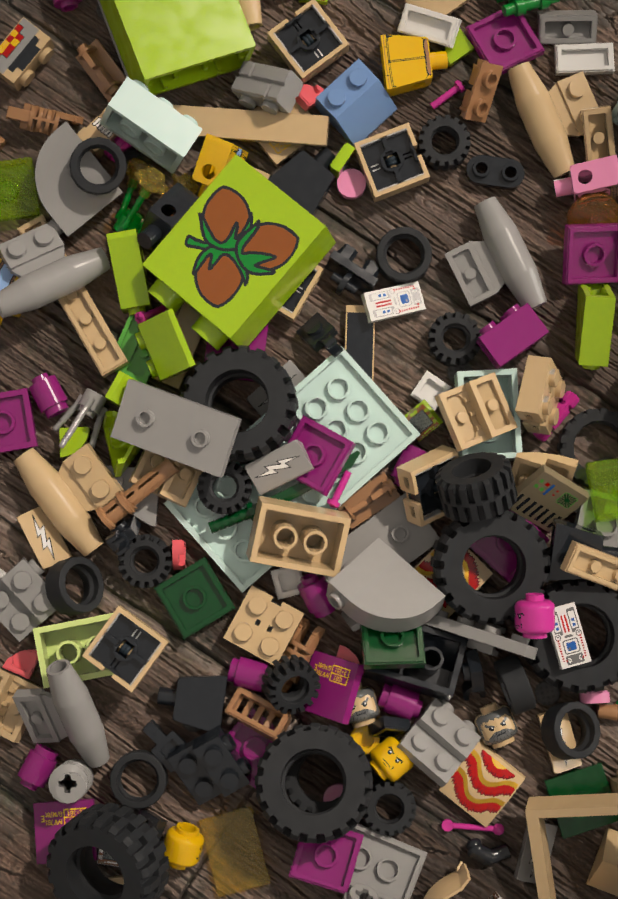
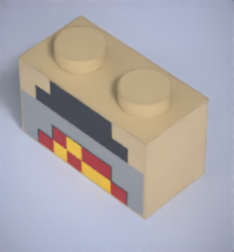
M24 17L0 44V78L17 91L22 86L26 87L32 82L35 77V70L41 63L43 65L46 64L54 53V44L51 38Z

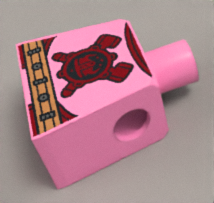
M617 155L571 165V177L553 180L556 197L574 194L575 204L578 205L618 199Z

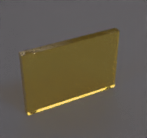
M251 806L199 820V827L204 837L218 897L270 884V876L266 868L253 817L254 811L251 809Z

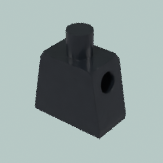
M322 147L314 158L302 150L268 180L315 216L334 183L335 176L327 169L336 156L326 147Z
M177 182L148 210L140 233L137 235L138 243L145 249L153 248L155 250L199 197Z
M553 518L549 549L551 565L547 566V573H550L549 580L584 579L560 569L572 540L618 557V547L603 546L604 536L601 531Z
M228 675L180 676L177 689L159 687L157 704L173 706V720L206 731H210L217 726L221 727Z

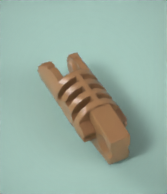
M28 103L24 104V109L8 106L6 113L7 119L20 122L19 129L48 136L58 128L59 120L67 121L74 125H82L84 117Z
M303 617L282 656L286 655L289 660L291 655H296L298 658L301 656L309 663L312 654H314L325 633V629L317 626L306 645L303 644L302 641L310 627V621ZM297 676L287 680L281 691L283 693L288 692L293 682L297 684L300 677Z

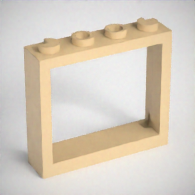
M618 793L529 797L525 814L538 899H556L544 818L618 815Z

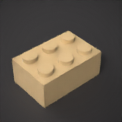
M258 496L246 552L250 562L335 577L341 569L351 518L344 511Z

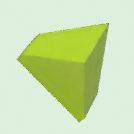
M106 411L102 426L114 476L121 477L142 448L110 437L118 412Z

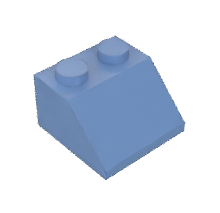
M359 58L316 97L315 107L323 116H329V122L352 146L354 143L366 139L397 111L396 105L380 80Z

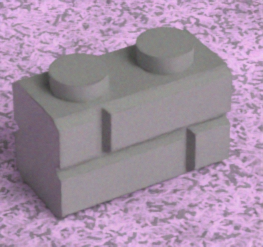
M244 61L238 72L239 77L236 76L231 89L239 98L238 102L242 106L249 109L259 106L266 112L276 115L278 111L291 113L296 102L295 98L299 96L302 90L303 82L292 70Z

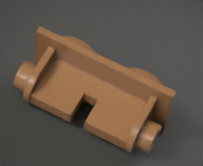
M96 38L89 46L83 43L77 48L79 54L76 56V59L108 102H110L125 81L126 76Z
M479 58L477 64L473 63V70L469 80V84L473 85L472 90L466 89L462 105L459 108L462 110L460 116L463 119L482 123L486 122L504 66L492 64Z
M384 472L361 487L338 510L344 511L351 518L350 528L353 529L391 504L400 495L392 480Z

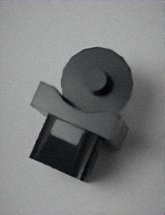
M345 244L338 251L333 250L325 266L327 270L333 273L330 280L338 284L335 293L340 296L345 289L355 295L357 290L362 293L373 291L378 281L379 264L368 259L362 268L353 263L358 252L348 244Z

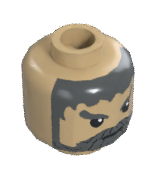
M361 682L349 720V724H352L353 728L372 724L375 721V717L380 713L375 690L369 686L362 687Z
M492 702L479 708L481 714L475 718L474 724L479 735L482 737L481 741L483 744L492 745V748L496 749L515 741L514 735L518 732V726L508 706H498L496 702Z

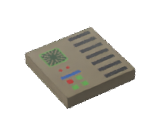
M543 464L516 487L517 501L512 504L513 506L510 510L549 532L552 530L553 518L564 520L589 500V493Z

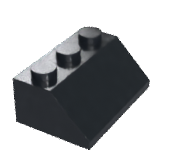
M422 625L426 660L424 668L364 669L362 677L389 685L394 684L422 695L448 702L454 695L468 638Z

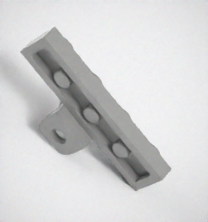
M442 610L425 623L468 638L466 647L477 649V651L498 657L499 651H496V647L535 660L538 648L528 645L530 639L523 638V636L513 633L511 639L501 636V634H505L506 628L488 622L486 624L477 623L474 620L458 616L457 621L447 619L449 613Z

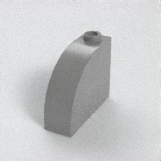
M67 122L57 128L43 144L36 161L35 184L39 199L44 209L52 218L49 221L52 228H55L59 236L64 233L68 237L123 192L117 187L108 194L93 195L77 187L71 177L69 164L73 151L82 140ZM90 150L86 152L81 158L80 163L81 173L84 178L94 184H103L111 179L110 175Z
M379 537L328 582L326 593L328 601L335 609H341L354 621L367 628L382 632H403L422 626L442 610L445 595Z

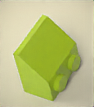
M169 309L138 324L139 332L134 335L140 350L146 349L150 360L146 361L152 378L157 376L159 381L162 382L193 369L196 364L173 309Z

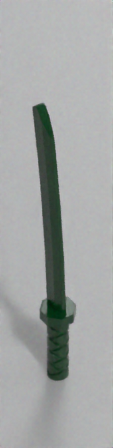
M359 451L350 454L340 474L353 466L360 454ZM300 482L269 498L291 501L312 490V488ZM250 502L246 504V508L208 522L212 534L226 529V527H231L236 523H241L244 520L251 519L253 521L257 503L252 504Z

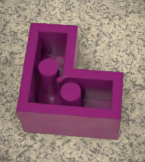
M517 303L503 313V316L500 317V323L496 325L492 321L479 330L482 336L476 342L496 369H500L516 356L518 357L542 340L549 331L528 303L522 307Z

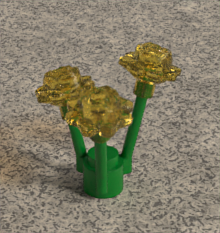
M133 158L127 164L126 175L129 179L126 186H128L121 207L115 215L117 220L113 228L117 232L136 229L139 234L143 222H141L143 217L137 212L142 203L150 197L151 193L163 195L169 188L164 183L165 175L162 172L146 164L145 161ZM175 173L171 174L174 181L173 185L179 182L195 194L199 186L196 184V181L192 180L191 175L188 176L187 173L181 176H177ZM140 184L141 188L138 192V199L132 209H127L134 189L137 190Z

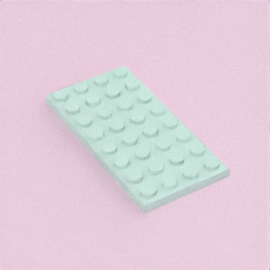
M344 348L336 358L332 355L329 356L295 387L299 409L296 412L298 417L296 426L292 427L291 434H293L304 415L354 442L356 445L351 454L355 451L360 452L353 466L347 470L352 474L338 501L340 506L421 435ZM265 414L261 418H259L253 425H251L246 431L258 425L264 418ZM283 441V442L281 443L280 447H282V446H284L285 444H287L288 441H287V442H286V441ZM236 462L245 469L244 466L247 464H240L239 462ZM344 472L338 475L327 497L312 489L290 502L333 510L338 509L332 508L326 502L328 498H332ZM229 476L217 478L213 484L214 494L220 499L231 498L236 492L234 479ZM294 479L263 496L271 497L300 482ZM251 480L252 493L248 503L256 504L258 496L261 495ZM197 485L185 508L168 500L163 503L242 593L272 567L271 565L250 562L246 552L253 524L251 519L236 523L231 527H226V529L212 534L208 522L223 518L228 514H217L207 509L199 499Z

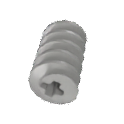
M74 758L65 761L54 769L48 782L49 791L53 798L66 804L76 802L82 798L93 785L94 774L92 768L85 761ZM69 775H71V780L76 781L74 786H72V781L66 779Z

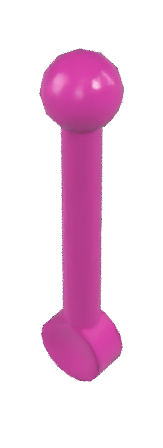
M445 819L441 824L442 829L447 832L452 829L488 831L493 832L495 835L504 833V826L499 823L494 826L484 827L483 825L453 823L452 820Z

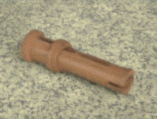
M165 458L164 461L144 475L129 489L116 492L114 499L104 507L99 506L96 508L95 511L98 517L110 530L115 529L117 522L127 514L136 512L137 504L156 491L176 473H179L178 466L173 460Z

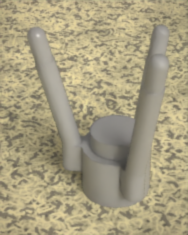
M89 388L85 390L83 395L79 394L75 403L53 427L54 431H58L78 409V415L59 443L60 448L65 447L85 415L93 419L96 414L97 418L89 442L92 448H95L106 411H108L104 407L107 401L105 397Z

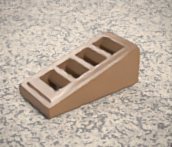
M239 686L224 711L225 714L271 741H275L278 738L277 735L283 731L286 732L292 721V715L288 711L287 714L281 713L280 710L277 711L269 701ZM243 699H248L249 701L242 713L237 712ZM256 704L259 707L251 719L248 715ZM266 710L269 712V715L262 725L259 721ZM278 717L280 721L273 731L270 727L275 718Z

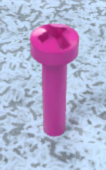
M456 80L454 82L455 86L430 103L431 107L436 109L457 92H464L465 87L463 83Z
M161 305L147 312L139 311L135 314V321L140 324L149 318L165 312L166 307Z
M345 470L332 498H328L326 502L332 508H339L340 506L338 501L352 474Z

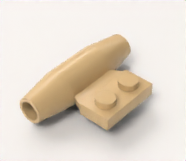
M524 62L511 68L507 72L516 108L534 149L554 179L570 173V166L574 165L568 136L577 138L583 136L581 110L598 107L584 72L582 71L557 81L548 91L529 62Z
M89 443L65 459L59 472L34 448L27 450L13 461L30 495L57 531L84 557L104 543L88 511L95 510L99 506H105L116 497V492L124 489Z

